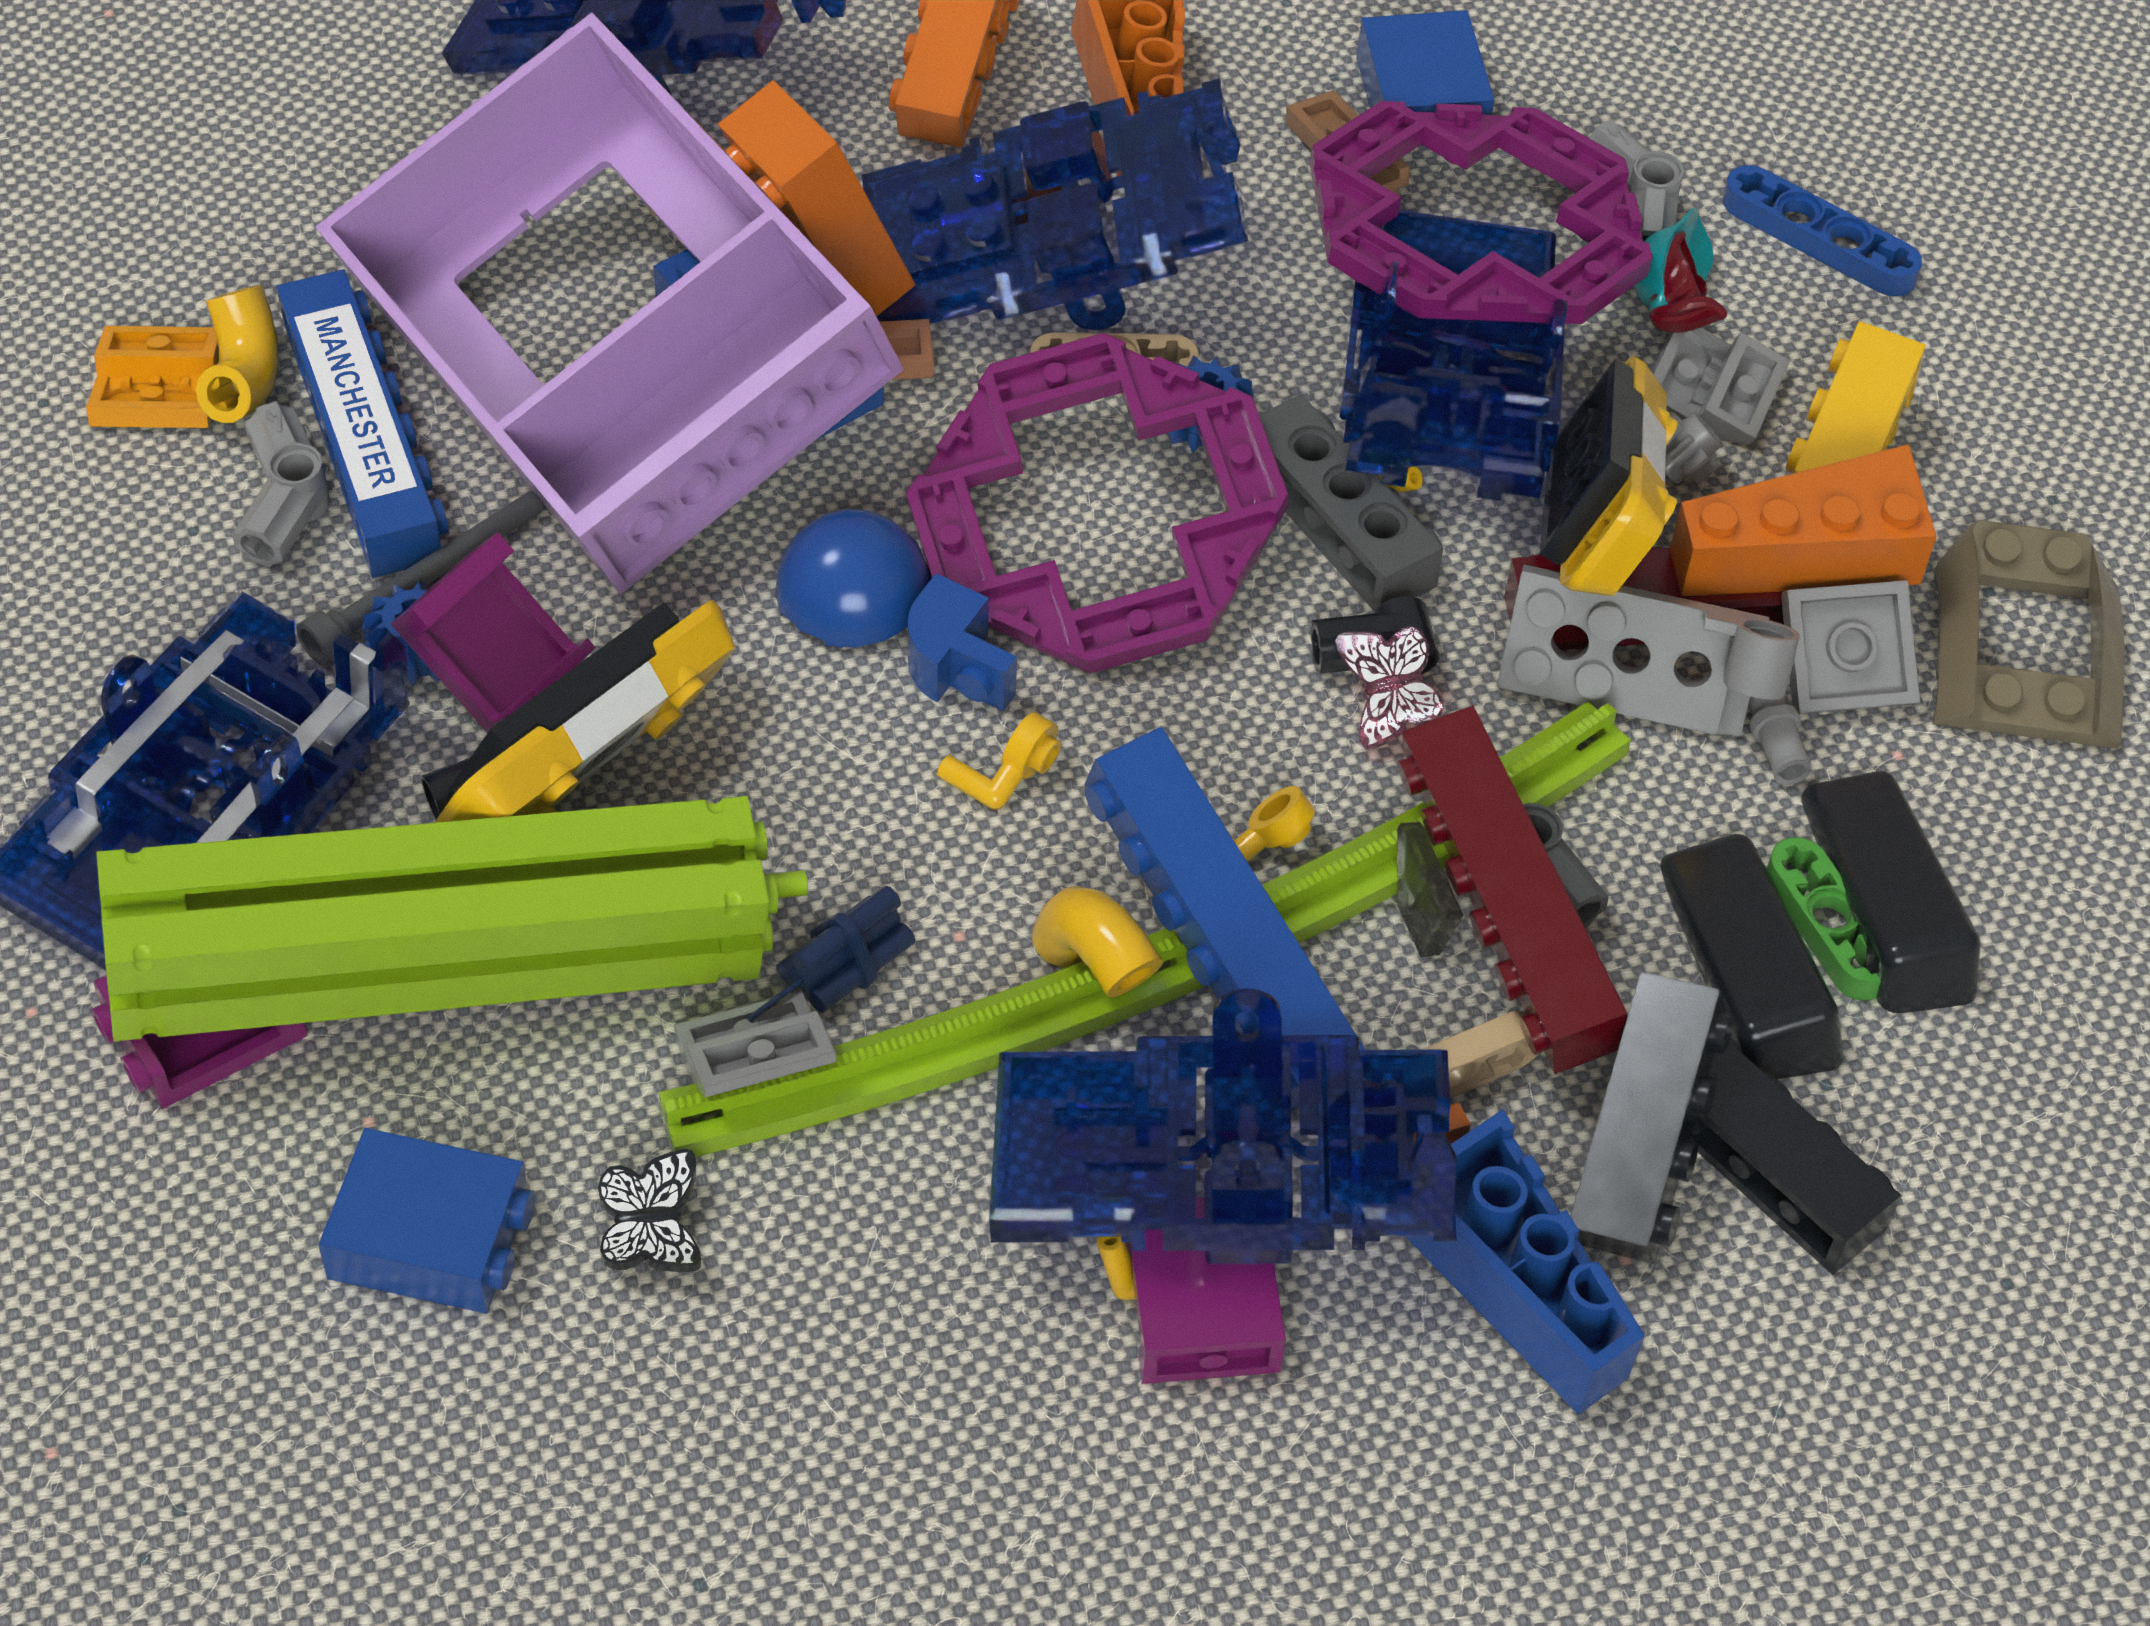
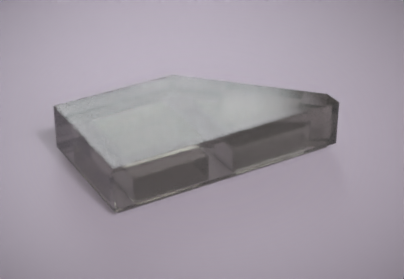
M1421 822L1400 823L1397 829V906L1419 956H1438L1442 953L1464 915Z

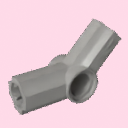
M1611 119L1596 126L1589 138L1626 160L1629 171L1627 185L1629 192L1635 193L1643 221L1640 230L1643 242L1657 231L1676 224L1678 196L1684 174L1681 162L1669 153L1649 151L1626 129Z
M277 401L257 407L254 415L244 422L247 436L267 481L232 534L234 545L237 549L244 552L251 562L271 567L275 562H283L307 522H312L322 517L330 504L321 454L316 448L311 446L294 407L282 406Z

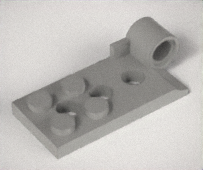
M1523 565L1497 682L1498 688L1580 706L1589 701L1596 709H1600L1601 706L1609 703L1617 710V714L1713 735H1734L1740 737L1750 697L1774 700L1781 699L1786 694L1800 637L1796 630L1786 625L1769 621L1767 616L1627 586H1621L1613 596L1571 591L1560 584V572ZM1564 625H1575L1585 631L1589 643L1585 649L1578 653H1566L1556 646L1553 639L1554 632ZM1636 638L1647 645L1650 656L1645 663L1639 666H1626L1616 658L1614 653L1615 646L1624 639ZM1696 651L1704 654L1709 659L1712 668L1705 677L1691 680L1679 674L1675 666L1676 660L1686 652Z

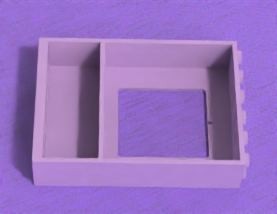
M592 12L575 26L566 30L562 36L530 61L521 65L513 74L490 92L476 100L468 109L441 130L427 138L423 144L396 165L383 172L378 179L347 203L338 207L329 217L315 227L361 290L363 289L371 302L528 487L537 494L544 503V506L620 595L904 370L872 307ZM612 168L697 259L699 264L543 385L459 288V283L528 229L529 226L524 219L531 216L537 222L603 169Z

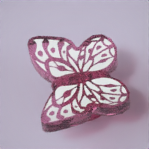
M1412 626L1402 628L1393 635L1389 642H1386L1381 635L1374 632H1345L1337 636L1336 645L1340 656L1351 672L1366 684L1364 692L1366 695H1369L1361 716L1359 728L1360 743L1364 749H1375L1397 739L1402 735V731H1405L1406 725L1409 722L1418 726L1443 716L1444 704L1439 692L1432 685L1422 681L1423 675L1421 672L1426 667L1430 656L1429 644L1422 631Z

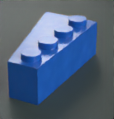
M1502 1109L1402 1177L1390 1222L1579 1415L1629 1378L1645 1334L1599 1262H1592L1577 1239L1580 1230L1567 1210L1560 1212L1543 1185L1545 1180L1544 1173L1532 1154L1525 1156L1513 1137L1515 1127Z

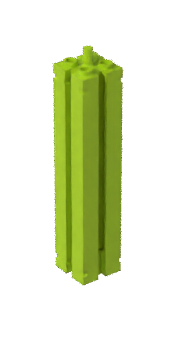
M748 796L722 798L718 803H708L706 800H693L144 847L137 853H128L125 849L96 852L113 1042L142 1039L145 1034L149 1033L157 1034L159 1037L709 984L717 983L719 979L729 977L733 981L759 979L763 952H771L773 949V930L769 914H776L778 912V898L807 896L808 894L805 870L776 873L763 872L761 861L767 859L766 830L763 821L753 822Z

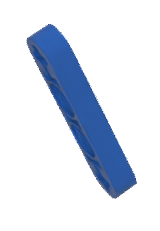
M1744 165L1735 168L1728 175L1723 194V205L1734 217L1887 296H1902L1914 289L1922 266V256L1910 244L1764 168ZM1798 212L1809 217L1811 221L1796 223L1788 220L1784 214ZM1846 237L1854 240L1859 247L1853 249L1843 248L1836 245L1832 239Z

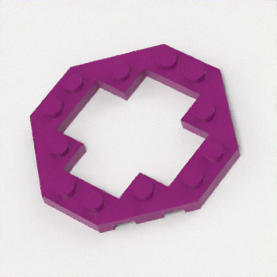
M1380 101L1312 146L1309 164L1327 262L1355 281L1367 286L1418 318L1583 324L1648 276L1653 256L1649 242H1643L1640 230L1643 221L1635 193L1629 192L1627 185L1629 171L1625 158L1537 108L1512 107L1511 114L1501 116L1482 115L1481 105L1437 103L1434 113L1414 112L1405 106V102ZM1420 145L1427 147L1441 155L1449 163L1458 165L1465 170L1500 148L1519 159L1524 165L1535 168L1575 193L1560 204L1556 223L1589 243L1540 278L1494 251L1457 275L1380 229V227L1398 216L1402 197L1370 178Z
M1100 333L989 364L977 383L978 391L965 411L960 410L937 444L936 456L924 474L917 475L906 492L908 506L931 579L937 573L988 597L989 628L1090 674L1209 640L1288 508V492L1252 396L1231 387L1226 392L1200 381L1199 373L1157 355L1152 360L1126 349V342L1106 333ZM1122 393L1138 441L1196 425L1226 512L1172 527L1173 542L1186 576L1185 579L1071 610L1055 560L996 576L968 489L1024 473L1022 460L1010 424Z

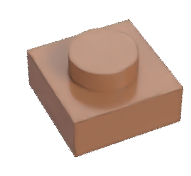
M929 319L879 322L904 369L892 380L934 378V357Z

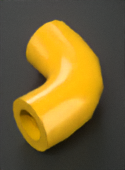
M262 284L242 288L205 300L217 337L219 361L218 364L204 370L198 378L196 394L197 401L203 412L211 419L221 423H234L254 413L256 408L261 406L273 392L279 364L278 338L272 312Z
M1080 886L1062 889L1043 905L1032 929V942L1036 952L1045 961L1058 967H1069L1083 961L1106 996L1110 998L1122 995L1139 986L1157 972L1163 964V959L1128 910L1100 890Z

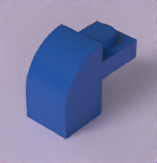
M937 573L917 596L908 615V668L912 680L920 691L937 703L951 686L958 689L970 700L985 702L1004 711L1016 695L1017 656L985 641L988 637L989 598Z

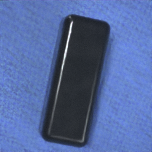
M1874 771L1808 786L1801 795V802L1817 844L1824 850L1841 875L1846 891V900L1854 921L1858 923L1854 942L1857 936L1862 934L1867 946L1864 967L1871 974L1877 973L1881 980L1876 997L1880 1006L1892 1013H1908L1971 1003L1976 998L1978 988L1980 937L1897 780L1888 772Z
M1731 834L1665 855L1661 860L1660 867L1672 906L1705 985L1721 990L1727 1010L1726 1013L1733 1015L1731 1038L1739 1045L1743 1055L1768 1077L1776 1079L1837 1069L1843 1062V1047L1837 1004L1753 842L1745 835Z

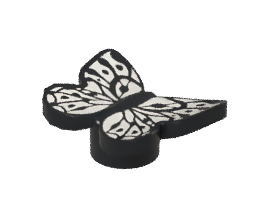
M680 1149L656 1157L645 1165L641 1175L622 1165L610 1166L601 1175L598 1185L601 1206L608 1214L615 1217V1224L606 1230L601 1241L600 1253L605 1266L613 1270H627L646 1261L651 1268L660 1271L694 1272L701 1268V1256L698 1246L687 1229L679 1223L682 1216L679 1209L690 1196L696 1178V1157L692 1150Z

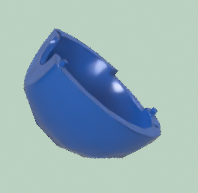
M844 509L826 513L815 519L792 539L782 553L777 573L775 597L781 616L785 615L800 631L824 640L825 646L856 648L886 641L908 628L910 608L917 596L931 580V576L918 542L891 519L869 510Z

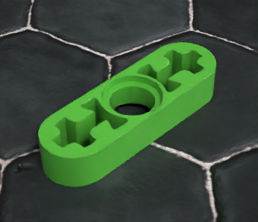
M1791 837L1780 841L1773 848L1766 869L1799 933L1835 986L1843 994L1856 1000L1876 999L1881 980L1877 973L1871 974L1864 967L1867 946L1862 934L1857 936L1853 947L1850 944L1854 940L1858 923L1854 921L1846 900V891L1840 873L1824 850L1815 842L1800 837ZM1786 864H1790L1794 869L1788 871L1785 868ZM1806 869L1808 871L1806 878L1799 870ZM1807 889L1809 893L1806 896H1804ZM1819 908L1834 909L1843 915L1847 925L1841 928L1823 926L1815 919L1813 911ZM1854 958L1861 967L1855 969L1852 966Z

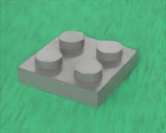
M1908 580L1786 590L1781 593L1784 625L1796 630L1800 635L1790 674L1792 706L1797 710L1798 715L1907 706L1921 703Z

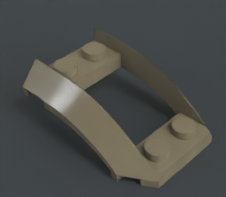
M1984 520L1970 524L1935 567L1934 579H1937L1939 622L1936 667L1938 685L1933 724L2118 749L2121 745L2125 668L2122 608L2118 587L2090 539L2084 533ZM1979 585L2088 599L2091 626L2090 678L1977 663Z

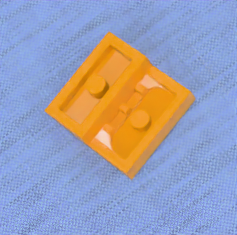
M104 326L94 354L97 377L86 405L89 427L209 428L211 418L203 412L197 401L196 386L198 378L204 370L218 364L219 346L214 327Z

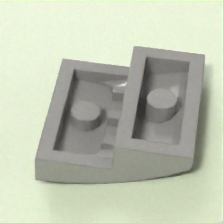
M1698 328L1683 333H1670L1651 372L1667 393L1666 410L1669 413L1674 411L1681 420H1685L1693 412H1696L1721 440L1751 445L1758 435L1790 360L1742 332L1730 345L1705 329Z
M802 990L788 994L752 1022H749L747 1017L770 999L674 1024L677 1045L694 1083L704 1097L837 1062L835 1049L817 1010L811 1012Z

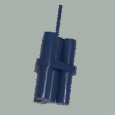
M884 886L872 896L864 898L846 913H837L812 929L810 932L811 939L776 965L778 975L789 986L747 1017L748 1021H754L797 987L808 992L807 997L811 1005L818 1012L824 1013L855 988L866 989L877 981V972L916 941L911 929L906 924L900 922V915L896 910L901 906L898 894L891 887Z

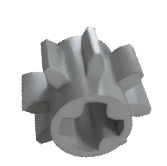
M1672 411L1670 416L1678 421L1675 433L1666 445L1665 474L1676 484H1679L1687 476H1691L1700 485L1721 467L1717 462L1718 458L1713 453L1723 446V443L1714 430L1696 412H1693L1685 420H1681Z

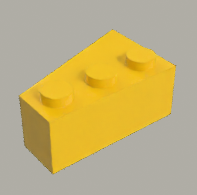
M1859 321L1851 340L1848 341L1840 338L1828 368L1829 372L1836 374L1829 390L1818 388L1807 416V421L1815 424L1808 440L1797 437L1787 460L1785 470L1797 473L1886 450L1888 444H1892L1899 426L1897 423L1904 406L1909 407L1913 399L1926 344Z

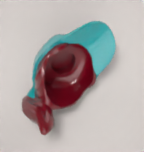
M1694 207L1679 222L1657 231L1644 241L1649 242L1653 258L1648 276L1633 286L1640 301L1649 308L1652 325L1665 332H1688L1724 320L1727 317V310L1720 303L1706 297L1708 288L1705 281L1713 264V248L1701 222L1698 209Z

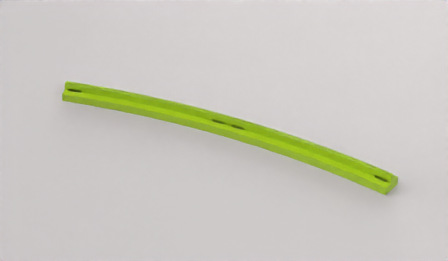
M1587 701L1540 733L1501 756L1500 759L1522 803L1541 804L1549 807L1628 754L1631 739L1614 725L1617 710L1609 703L1601 706L1600 709H1596ZM1589 737L1595 739V741L1582 750H1577V745ZM1424 802L1350 842L1262 884L1298 943L1364 912L1445 868L1444 861L1449 859L1450 856L1443 843L1433 846L1427 835L1420 813L1421 809L1426 808ZM1164 928L1147 936L1163 959V962L1170 960V966L1155 972L1142 984L1122 995L1112 998L1107 997L1090 969L1082 961L956 1008L835 1045L833 1047L836 1052L837 1062L709 1097H704L695 1083L659 1092L660 1107L672 1150L689 1149L693 1151L695 1157L850 1116L993 1070L1109 1027L1205 986L1201 985L1194 977L1187 962V949L1176 931H1169ZM718 1109L721 1115L685 1125L681 1123L682 1118Z

